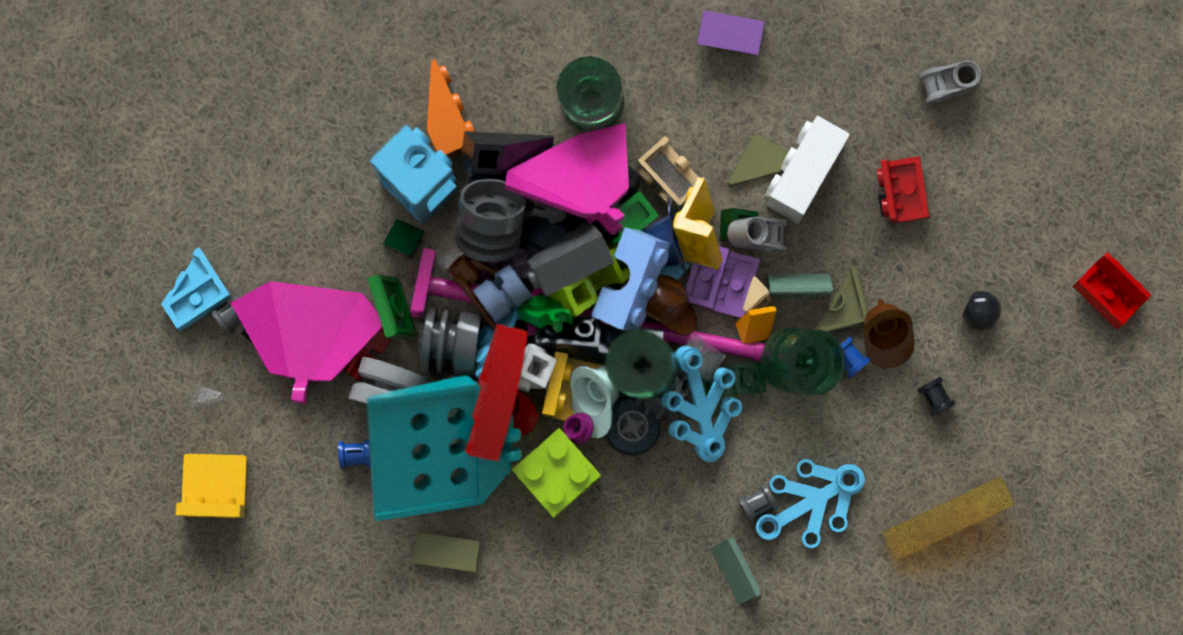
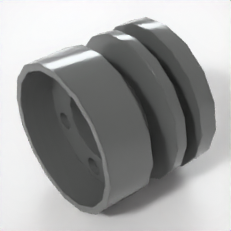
M476 180L467 184L461 191L455 243L460 251L468 257L479 261H505L515 256L520 249L526 198L523 195L506 190V182L502 180Z
M429 307L426 318L421 326L418 353L421 361V372L430 373L433 359L437 360V374L442 375L446 362L452 361L454 376L468 375L470 378H475L478 333L482 329V315L479 312L462 311L457 324H452L450 309H444L442 321L437 322V307Z

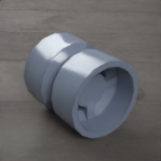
M509 264L495 274L493 282L486 280L473 289L496 323L511 314L512 306L520 307L532 298V295Z

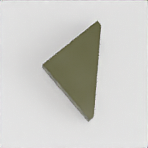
M755 133L727 184L732 186L783 171L780 168L789 151Z
M857 266L852 267L815 328L814 336L864 324L868 308Z

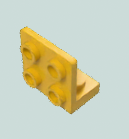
M699 177L694 187L689 188L682 211L675 215L673 229L675 230L684 260L718 270L723 258L714 228L709 225L715 210L706 180Z
M556 352L554 358L557 361L550 376L542 415L566 421L569 416L573 415L570 387L572 371L578 367L596 369L605 365L568 358V354ZM607 366L609 368V373L615 379L617 372L616 368Z
M185 454L183 460L182 503L176 502V515L181 517L245 518L247 457L245 455Z

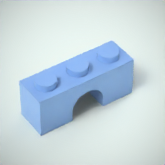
M625 227L614 257L628 265L630 270L629 282L621 290L602 286L591 316L621 330L637 332L638 327L645 320V309L648 301L656 291V280L660 270L668 260L670 243L640 230Z

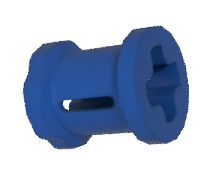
M851 337L829 355L832 359L836 358L848 371L847 376L849 378H852L871 360L868 356L864 357L852 344L853 340Z
M365 439L364 443L345 444L344 441L338 442L340 469H345L349 465L364 464L366 467H371L369 439Z

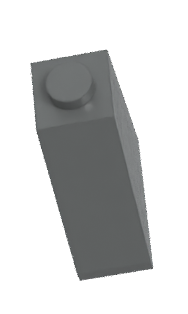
M586 221L529 259L528 264L532 271L528 272L527 275L534 289L540 288L545 296H548L615 262L602 234L592 223L590 224Z

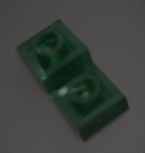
M763 361L699 368L706 397L714 382V373L719 368L729 369L735 374L734 384L730 388H725L720 398L767 392ZM726 374L723 375L722 382H725L727 378Z

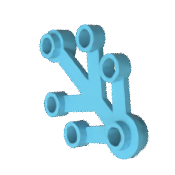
M682 346L675 352L674 364L679 370L685 371L687 374L694 405L683 400V396L674 391L665 392L661 402L665 409L678 411L697 421L701 434L691 430L690 425L681 420H674L670 424L669 434L675 439L685 440L695 445V450L702 460L714 462L724 453L725 440L723 434L731 417L738 416L742 410L740 400L726 397L722 400L720 405L721 412L714 426L712 425L711 417L724 389L730 388L734 384L735 374L733 371L725 368L716 370L713 377L714 382L706 397L699 371L703 362L702 355L696 348ZM726 374L727 378L725 382H722V377ZM672 397H675V402L671 406L670 400ZM733 402V409L729 411V406ZM679 426H682L681 433L677 434Z
M803 459L798 462L796 472L801 478L814 476L832 482L822 489L789 481L783 475L774 476L769 482V488L773 493L782 494L785 492L804 497L805 499L776 516L767 514L760 517L755 525L757 535L764 540H772L780 534L782 526L812 509L808 527L801 536V542L807 548L817 547L821 541L819 532L827 500L838 493L835 514L829 518L828 526L836 533L844 531L848 525L846 516L851 496L860 492L865 483L864 474L859 467L853 464H845L835 470L816 465L809 459ZM802 463L810 464L812 468L810 474L805 475L801 473L800 466ZM851 474L854 477V484L852 486L844 484V475ZM775 479H782L785 486L783 490H776L773 487ZM835 517L842 518L844 525L841 529L833 527L832 521ZM769 521L773 524L774 530L772 533L767 534L763 532L762 524ZM808 533L816 535L817 541L815 544L809 545L806 543L805 536Z

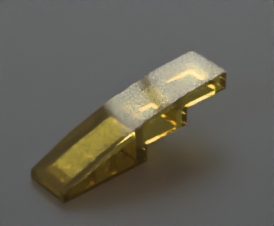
M1000 476L882 532L897 561L1015 505Z

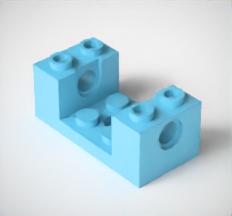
M405 125L370 160V163L380 184L424 225L458 192L457 186L454 184L457 179L450 168L453 164L451 160L440 150L436 153L427 146L430 140L417 127L412 131Z

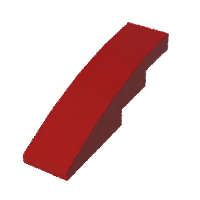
M499 324L496 326L478 381L481 389L472 414L475 423L465 450L470 456L493 461L499 460L514 408L528 336V332L525 330Z

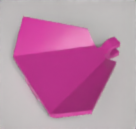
M625 123L578 134L507 170L505 189L583 217L590 224L598 220L611 235L622 231L623 226L619 222L624 220L625 215L614 207L629 190Z
M269 281L231 302L233 309L268 372L295 380L291 400L297 404L306 405L309 382H332L383 328L378 312L363 293Z

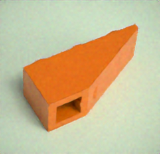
M436 59L431 61L427 132L435 151L440 150L451 159L462 152L464 131L475 132L470 120L464 123L460 111L465 109L458 93L452 95L447 86L452 81L445 65L439 67Z

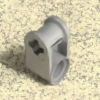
M962 61L948 66L931 68L919 73L918 77L920 80H923L927 93L926 104L939 103L973 91L981 77L978 65L971 61ZM961 71H968L973 76V82L964 84L959 81L957 74Z
M751 217L735 220L728 227V239L737 248L759 250L764 253L786 252V246L783 245L784 227L787 226V220Z

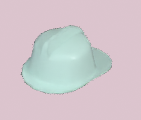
M601 366L596 369L578 367L572 371L570 376L573 414L584 413L589 415L594 423L591 437L601 438L611 428L612 406L619 396V387L614 377L609 373L607 366Z

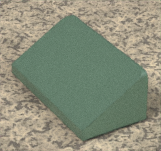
M829 274L768 275V290L770 291L771 298L829 297L833 292Z
M731 537L712 547L711 550L739 604L761 594V590L735 538Z

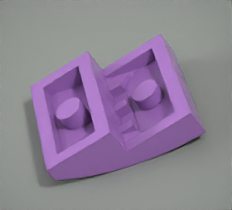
M719 246L723 258L719 269L716 270L693 263L685 291L689 297V304L740 319L745 315L743 306L751 281L754 276L757 277L761 260L735 253L728 248Z

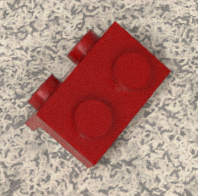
M916 156L894 161L881 160L882 168L877 169L879 186L885 187L886 199H882L884 217H889L893 224L931 218L921 157Z
M1105 253L1073 285L1116 330L1122 327L1139 307L1151 297V294L1109 253Z

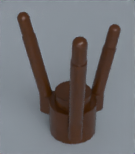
M462 254L453 261L447 271L463 289L489 326L495 330L496 323L469 286L474 284L480 277L481 273L478 271V268L495 276L498 270L483 261L474 258L470 259L466 254Z

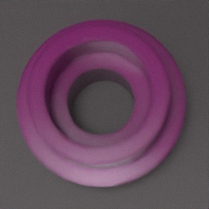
M573 414L564 423V434L572 443L584 444L593 434L594 423L587 414Z

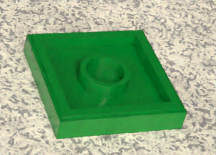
M378 274L368 277L367 279L385 337L405 340L416 337L417 333L400 278Z

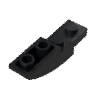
M572 316L573 324L561 322L563 329L561 332L553 330L549 324L541 329L537 327L536 345L554 352L568 354L571 357L629 366V361L661 363L664 329L638 327L637 332L626 331L612 325L601 324V320L597 318Z

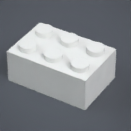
M816 116L813 123L806 121L795 142L800 146L797 150L791 147L780 168L784 171L782 177L776 174L767 189L765 196L769 200L766 206L799 224L850 134L819 116Z

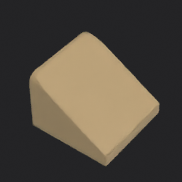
M756 276L751 281L743 306L744 314L749 310L765 308L772 300L770 291Z

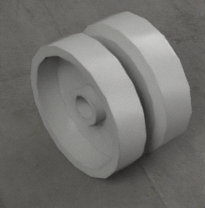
M363 357L358 373L362 378L374 382V386L361 382L354 383L348 399L366 406L367 409V397L423 385L427 383L428 379L404 368Z

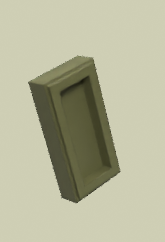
M418 532L413 564L476 573L480 541Z

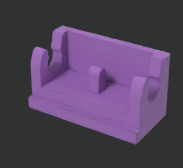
M704 10L697 44L758 55L765 21Z

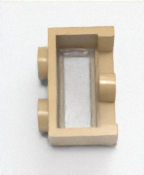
M664 136L637 161V165L640 167L637 173L648 185L654 183L661 190L658 194L660 199L668 206V200L671 197L676 208L680 210L686 203V195L689 188L694 187L699 178L690 168L688 160L684 156H679L669 145V139Z

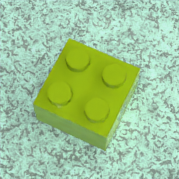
M560 428L512 469V472L554 519L601 478L600 473Z

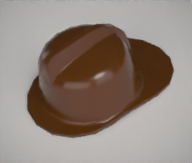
M659 275L656 280V291L650 297L645 309L646 316L656 320L679 335H688L694 332L697 327V317L694 309L689 304V297L684 286L671 276Z
M881 299L878 300V306L869 310L864 319L863 336L865 350L873 365L889 369L903 365L911 357L915 345L913 323L910 315L893 304H885Z

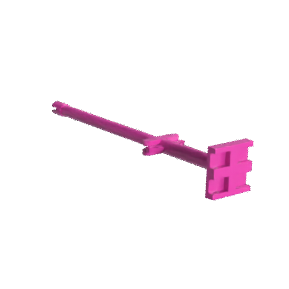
M423 248L411 305L412 317L424 318L428 294L472 303L463 289L454 280L432 276L436 260V250ZM472 284V285L469 286V287H470V288L472 289V291H473V289H475V288L478 287L479 285H474V284ZM540 288L536 290L533 289L531 293L532 297L537 296L540 293L543 295L545 294ZM589 309L576 316L595 318L591 316L593 310ZM601 321V324L610 325L604 321ZM644 321L640 326L641 328L664 329V341L748 357L759 362L774 364L777 356L778 346L759 342L743 344L741 340L697 331L688 335H679L662 324ZM527 323L528 336L534 337L537 327Z

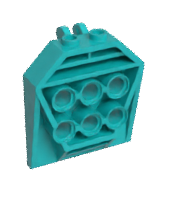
M468 375L367 397L373 518L376 522L481 505L511 471V461L521 459L522 450L514 447L512 443L521 439V431L513 428L512 415L498 461L470 456L465 451L475 423L472 414L481 389L480 385ZM457 408L456 414L453 417L448 418L449 412L452 409ZM421 413L420 419L416 423L411 424L413 416ZM459 438L457 445L449 448L451 441ZM423 444L418 453L412 454L415 446ZM460 468L459 473L455 477L450 478L451 473L455 469ZM420 474H424L423 479L415 484V478Z

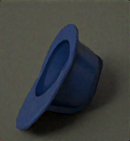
M670 197L668 200L669 215L652 224L646 233L670 243L668 260L663 267L681 265L685 272V261L678 245L675 230L673 229L676 213L673 200Z

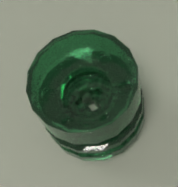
M595 56L579 57L566 65L559 75L556 87L560 107L567 122L582 132H591L614 126L622 116L625 106L621 77L615 67L605 59ZM590 94H596L597 97L594 99L593 104H589L587 99H590Z
M782 328L770 336L761 354V369L765 379L774 389L785 393L810 396L824 395L835 388L841 380L845 368V357L840 342L831 333L821 329Z
M644 330L629 331L615 339L608 349L605 362L607 376L614 387L631 398L644 401L656 399L669 391L676 380L678 371L676 354L671 346L653 332ZM645 358L646 362L652 366L651 369H646L645 375H642V371L636 369L637 364H642Z

